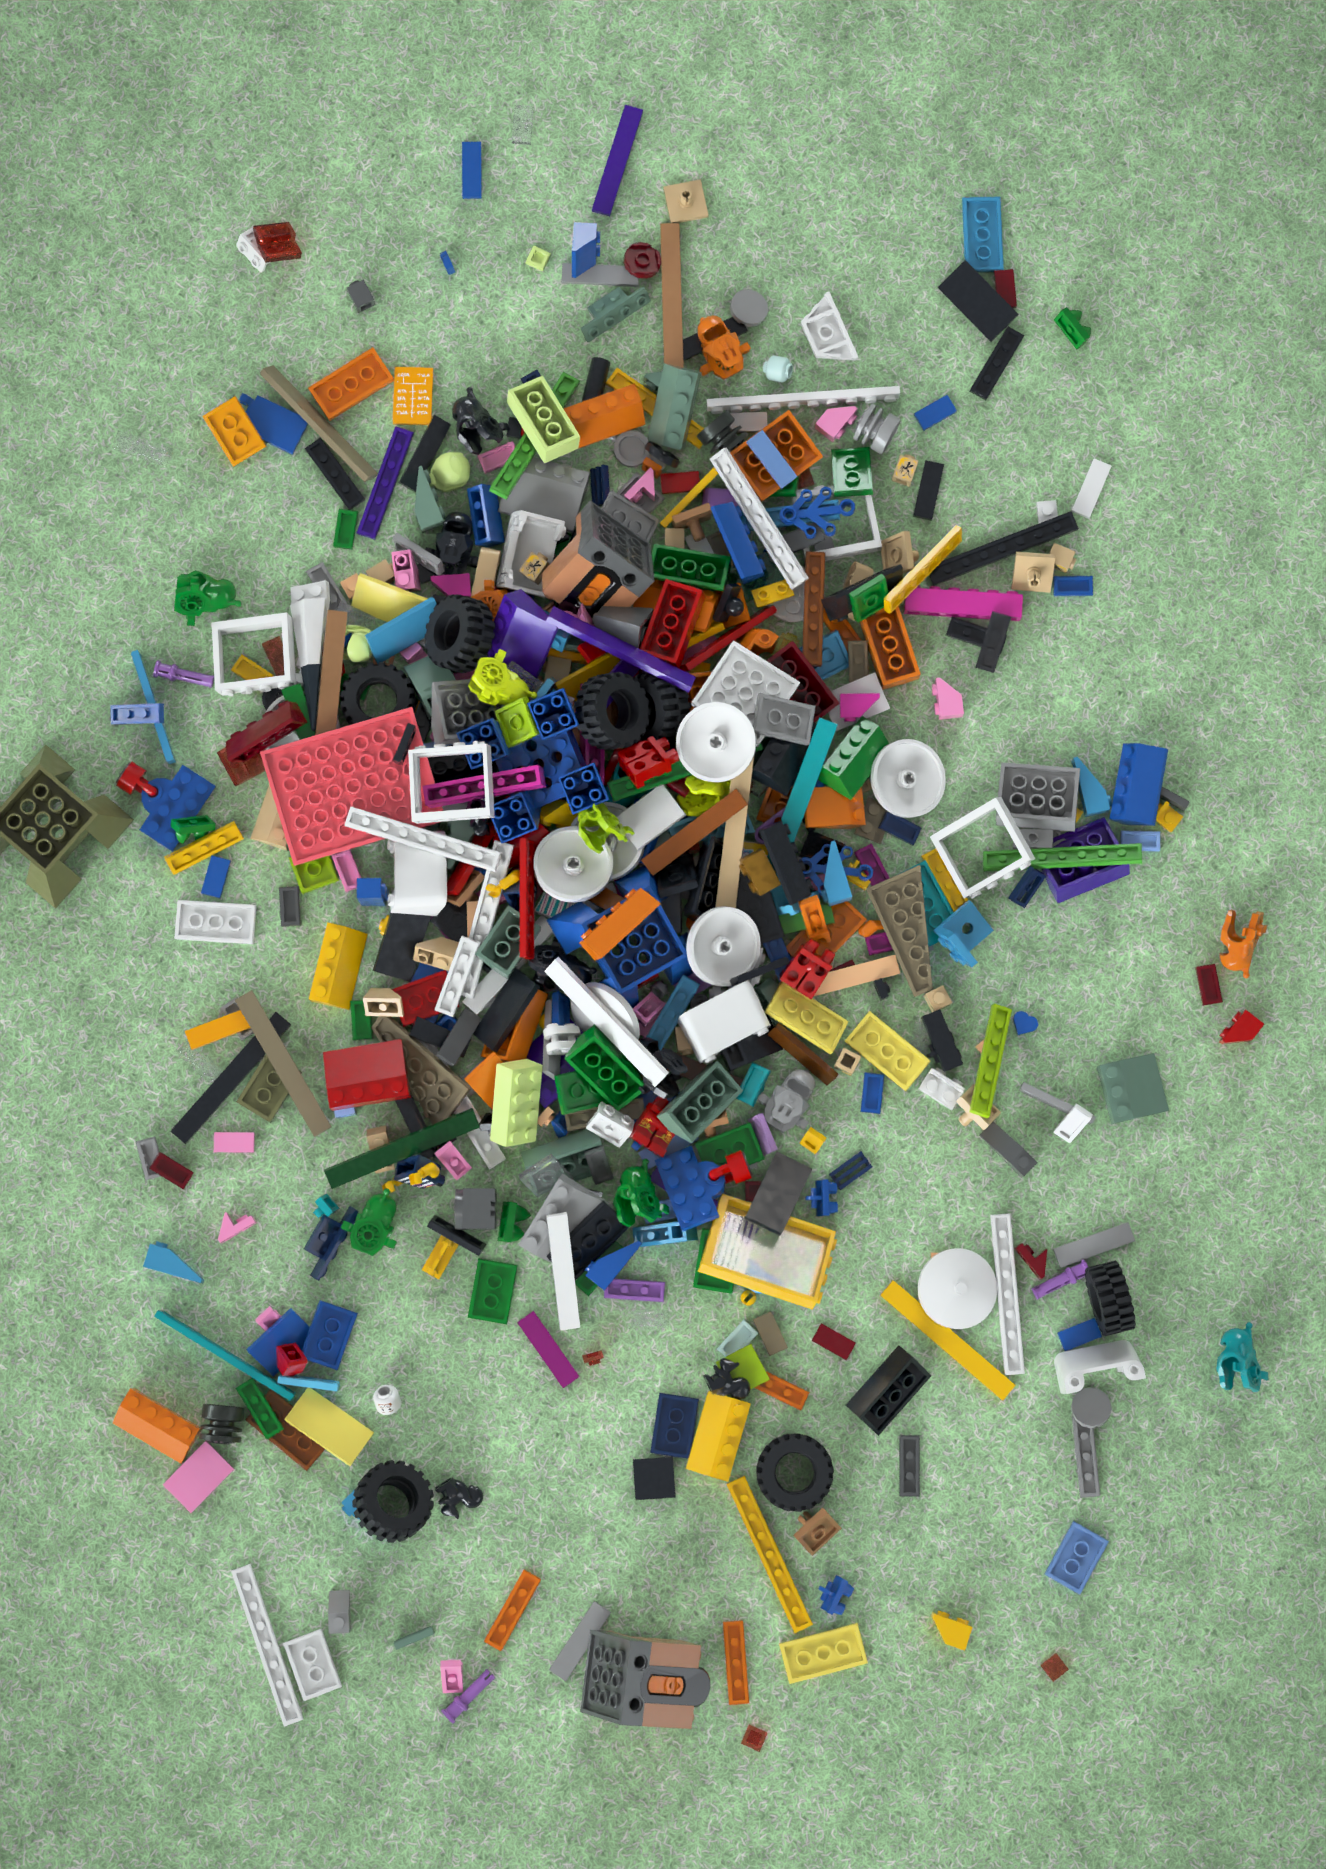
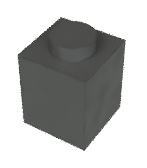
M364 279L354 281L347 287L348 295L358 313L375 305L374 298Z

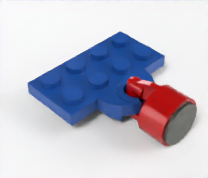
M133 761L129 762L119 775L116 786L129 795H132L135 790L141 794L143 806L150 814L139 831L173 852L179 841L175 830L171 827V819L197 816L216 786L184 765L181 766L172 781L166 778H156L148 781L144 778L147 770Z
M692 1146L655 1160L682 1232L720 1217L713 1200L722 1195L725 1184L732 1181L738 1184L752 1178L753 1174L744 1152L740 1150L725 1156L727 1164L722 1166L709 1161L698 1162Z

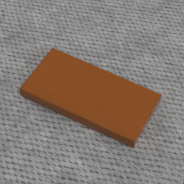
M270 1389L265 1397L283 1425L284 1430L268 1440L304 1470L308 1471L325 1448L285 1421L293 1406L278 1393ZM250 1413L245 1420L263 1435Z

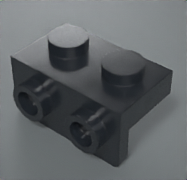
M810 830L799 857L812 858L822 849L823 845L831 844V841H834V839ZM835 840L838 852L840 853L846 844ZM824 848V852L829 854L830 848ZM824 857L817 864L825 865L828 857Z

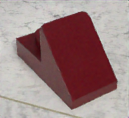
M1020 1243L1014 1249L1039 1280L1045 1277L1047 1249L1034 1258L1032 1256L1034 1251L1028 1244L1024 1246L1023 1243Z

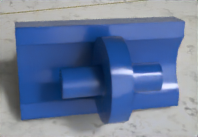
M828 1179L816 1180L815 1188H811V1196H805V1200L811 1201V1208H816V1217L830 1216L829 1214L838 1212L837 1202H829V1194L837 1193V1183L828 1182Z
M836 1575L833 1582L828 1581L826 1587L819 1586L818 1588L823 1592L820 1600L823 1601L821 1609L831 1615L833 1613L842 1615L846 1605L839 1602L843 1594L850 1597L854 1588L848 1584L847 1580Z

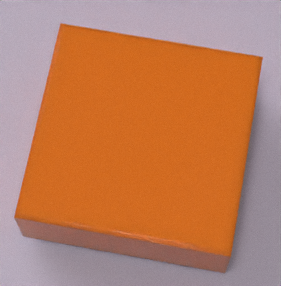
M646 456L642 463V470L646 472L651 467L654 478L658 479L662 473V466Z

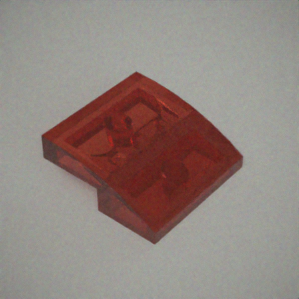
M289 222L253 226L255 239L265 263L301 259L302 252L295 241L296 233Z
M226 747L217 752L234 786H239L265 772L260 753L242 763L228 761Z

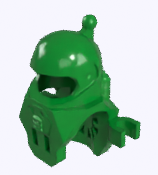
M196 570L177 577L174 611L186 615L187 626H195V616H200L202 612L213 613L218 609H225L231 605L240 607L242 604L240 600H235V586L227 579L216 580L210 575Z
M647 1158L643 1159L642 1166L627 1167L622 1172L620 1177L621 1185L618 1187L613 1201L619 1222L627 1227L635 1223L637 1215L645 1217L651 1223L657 1217L661 1218L662 1212L669 1214V1206L659 1204L660 1200L655 1195V1186L651 1183V1175L648 1172L649 1160Z
M388 1188L383 1190L384 1194H374L369 1198L362 1213H358L355 1225L343 1221L341 1228L351 1233L352 1249L370 1256L376 1255L383 1249V1246L395 1249L397 1241L389 1237L394 1231V1227L391 1225L397 1206L395 1200L389 1196L390 1190Z

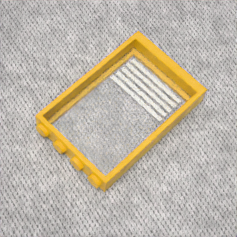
M722 1194L716 1208L720 1217L712 1221L698 1272L813 1310L816 1303L820 1304L823 1292H820L821 1285H825L828 1277L825 1271L826 1268L829 1269L832 1262L830 1252L831 1250L834 1251L837 1239H834L836 1231L790 1216L782 1235L779 1236L745 1219L752 1203Z

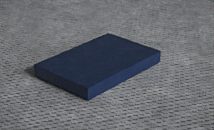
M659 1393L650 1453L689 1458L699 1399Z

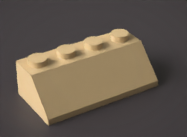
M269 784L250 839L288 851V844Z

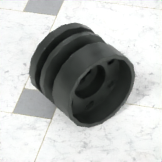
M726 410L697 435V438L704 446L711 442L715 444L710 450L712 454L717 449L721 450L726 447L731 452L743 443L748 434L744 432L739 437L736 433L742 427L737 426L731 429L730 426L735 419Z
M203 1404L202 1418L210 1420V1424L201 1425L200 1429L209 1430V1434L200 1433L199 1439L215 1444L230 1445L236 1442L241 1443V1437L233 1436V1432H242L241 1428L234 1426V1422L243 1421L245 1408Z

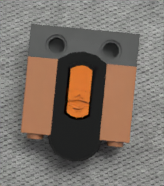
M590 500L576 516L577 535L542 573V592L548 599L554 600V607L562 611H570L576 615L581 603H583L593 619L594 613H597L602 606L631 607L654 582L651 544Z
M590 1629L580 1712L619 1725L691 1729L694 1720V1707H699L706 1701L711 1688L708 1672L704 1668L699 1667L701 1645L682 1640L632 1637L613 1631Z

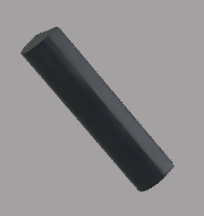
M600 357L592 358L581 402L603 395L611 364L610 361Z
M412 1095L411 1098L395 1100L410 1133L427 1127ZM434 1146L420 1152V1154L431 1160L437 1157L434 1153L438 1149Z

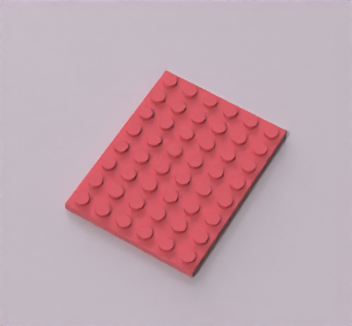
M412 707L260 752L294 866L385 839L346 827L345 822L350 807L420 828L441 823L417 824L412 822L408 752L403 765H398L393 761L408 723L415 725L416 733L409 750L424 746ZM420 758L422 813L443 811L442 806L435 808L425 806L423 786L435 784L428 758Z

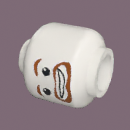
M382 1385L374 1392L373 1400L379 1413L390 1415L400 1409L401 1398L396 1387Z

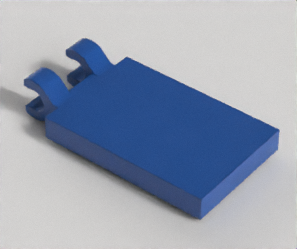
M242 393L239 401L248 407L246 413L263 441L293 455L308 423L299 414L259 395L254 400Z

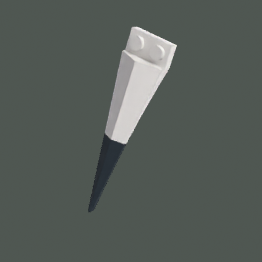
M326 580L290 588V608L310 726L314 732L316 730L318 688L326 617L330 605L329 582Z

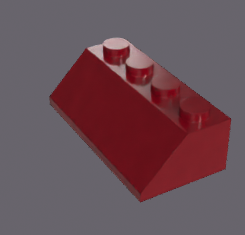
M791 641L766 659L767 662L800 682L790 700L816 706L814 722L840 704L794 641Z
M284 701L278 705L279 708L275 711H268L263 714L261 720L247 724V728L242 732L237 731L230 736L231 738L226 741L228 761L244 763L308 723L297 702Z

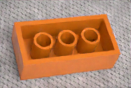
M899 606L890 614L882 608L860 622L865 640L868 641V650L882 690L920 678L921 673Z

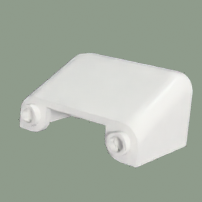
M523 510L513 512L507 528L496 588L512 592L522 589L527 595L547 598L542 592V580L537 585L523 576L519 570L531 551L536 555L540 552L546 556L549 564L553 562L556 543L560 538H564L566 533L565 521Z
M433 831L439 834L446 835L444 831ZM388 840L387 849L390 850L391 854H394V890L392 894L388 895V906H390L391 913L437 916L445 907L447 901L446 857Z
M749 980L682 1014L678 1019V1024L700 1064L703 1062L708 1064L717 1059L715 1055L752 1034L761 1036L769 1031L768 1028L771 1026Z
M1126 1340L1058 1353L1054 1359L1061 1394L1080 1391L1085 1384L1083 1374L1117 1368V1372H1123L1129 1380L1146 1378L1144 1367L1134 1347Z

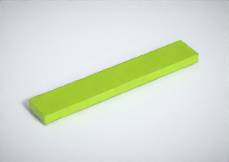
M995 1003L991 1005L969 1110L970 1113L989 1118L991 1114L1012 1009Z

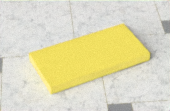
M360 573L350 608L389 622L427 600V598Z
M783 981L779 983L765 1010L767 1015L830 1055L834 1052L849 1022L813 998L811 1000L798 992L796 987L794 989Z
M871 1011L867 1013L845 1040L850 1047L905 1092L931 1062L930 1059Z
M312 1388L305 1390L285 1418L286 1422L349 1466L352 1465L374 1434L373 1431Z
M858 1623L779 1643L789 1684L868 1663Z

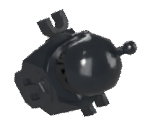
M468 387L466 389L467 396L459 398L453 404L452 417L457 421V439L470 453L479 455L483 450L480 445V434L485 440H495L497 443H500L504 439L503 431H509L510 428L507 423H498L496 419L491 417L487 409L483 408L482 404L476 399L473 388Z
M451 512L446 516L441 533H436V550L428 547L425 548L426 551L442 560L444 564L443 575L463 574L467 570V566L477 568L479 557L470 556L474 540L471 539L472 521L463 512Z
M555 936L551 945H537L534 949V959H529V966L536 971L533 981L542 986L546 992L562 990L545 972L557 957L584 984L590 983L592 981V974L597 972L596 968H590L584 962L579 961L576 956L565 955Z
M650 1037L640 1039L639 1042L672 1074L667 1075L654 1087L637 1069L644 1077L643 1083H645L638 1089L643 1094L652 1091L663 1099L677 1096L680 1090L676 1081L682 1078L680 1074H686L688 1071L682 1057L671 1049L660 1050L658 1041Z

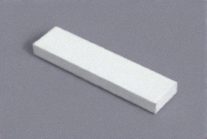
M463 935L461 936L435 1011L454 1017L476 958L475 953L479 949L481 942Z

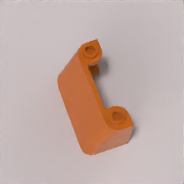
M752 628L737 638L735 642L759 656L764 652L772 654L777 647L779 636L768 629Z

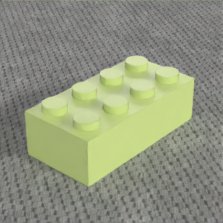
M543 375L508 390L507 403L544 463L579 448L580 435Z
M529 1059L497 1064L490 1141L504 1147L536 1141L543 1065Z

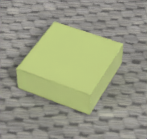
M533 246L525 263L544 271L551 253Z

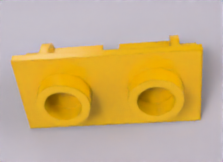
M786 580L751 590L754 604L757 608L795 596Z
M441 1235L422 1270L440 1279L458 1244Z

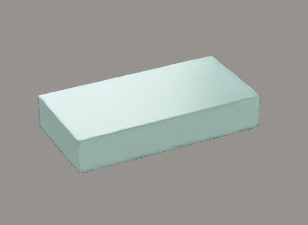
M743 1320L721 1343L717 1350L726 1357L747 1346L758 1332Z

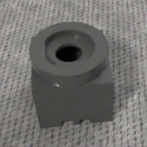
M495 1188L456 1189L454 1206L455 1229L496 1230L497 1190Z

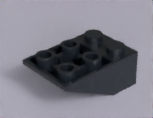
M766 1014L767 1019H768V1021H769V1023H770V1025H771V1026L768 1028V1030L770 1031L774 1026H773V1024H772V1021L770 1020V1018H769L768 1015ZM767 1032L761 1036L752 1034L725 1048L720 1053L728 1072H731L781 1051L783 1048L767 1035Z

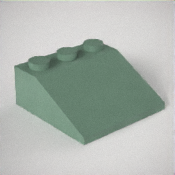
M1154 1053L1097 1066L1111 1125L1169 1111Z

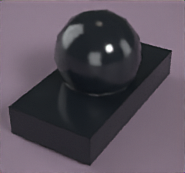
M737 583L725 586L712 620L727 622L729 616L737 617L743 612L744 604L737 598L742 586Z

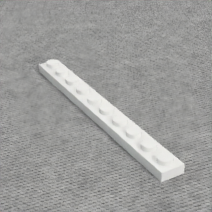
M900 386L707 399V412L711 411L712 414H721L724 410H731L732 413H738L742 409H750V411L755 412L760 411L761 408L768 407L769 410H778L783 406H788L789 409H796L800 405L814 408L818 407L819 404L836 406L841 402H846L847 405L857 404V401H865L867 404L876 403L877 400L894 402L896 399H899Z

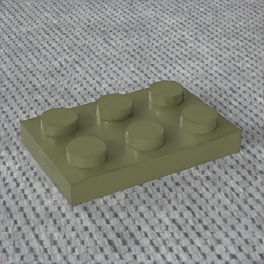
M267 1055L264 1056L236 1102L271 1123L289 1093Z

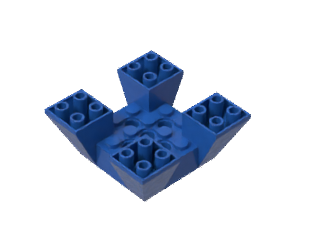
M564 688L527 703L540 734L512 748L507 747L500 725L493 718L456 733L459 741L464 742L465 745H473V741H485V744L490 745L492 762L496 761L500 772L518 769L521 766L538 765V760L542 759L544 761L545 780L546 777L552 780L551 787L546 784L545 788L509 794V798L494 804L495 818L491 819L501 844L537 830L541 807L553 801L566 797L572 814H576L592 807L593 804L598 805L610 800L595 762L586 765L572 729L579 726V723ZM532 740H534L537 744L536 750H533L531 748L530 744ZM557 751L562 754L561 761L556 759ZM483 753L465 754L471 770L483 766Z
M645 865L614 882L622 897L625 898L620 902L621 904L627 899L625 895L633 888L635 890L642 888L659 902L668 898L667 896L660 898L656 875H652ZM578 902L547 919L565 955L582 947L579 944L583 940L581 935L589 928L591 930L595 929L598 926L596 922L603 915L608 917L612 913L610 910L612 907L597 914L585 903ZM659 905L616 945L620 949L618 956L614 955L611 949L603 958L596 960L606 977L597 983H602L616 990L634 1008L639 1003V983L662 970L671 985L678 983L683 974L688 977L694 973L688 962L686 952L688 933L686 932L678 937L663 908ZM647 926L653 928V936H649L646 933ZM630 936L636 938L637 944L635 946L629 943ZM640 953L645 954V963L639 961Z

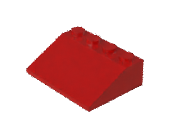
M402 1039L323 1052L329 1108L332 1111L411 1098Z

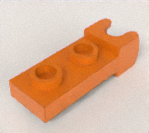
M814 895L799 901L808 939L813 938L817 941L820 938H825L826 942L830 943V934L818 896Z

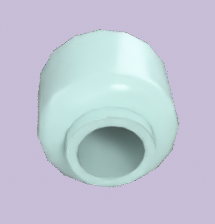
M771 356L768 361H765L763 372L766 373L768 380L783 383L791 378L793 365L786 357Z

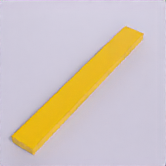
M894 1280L881 1293L880 1296L1002 1401L1016 1386L950 1328L934 1322L926 1314L921 1303Z
M745 1475L727 1483V1487L794 1633L813 1625Z

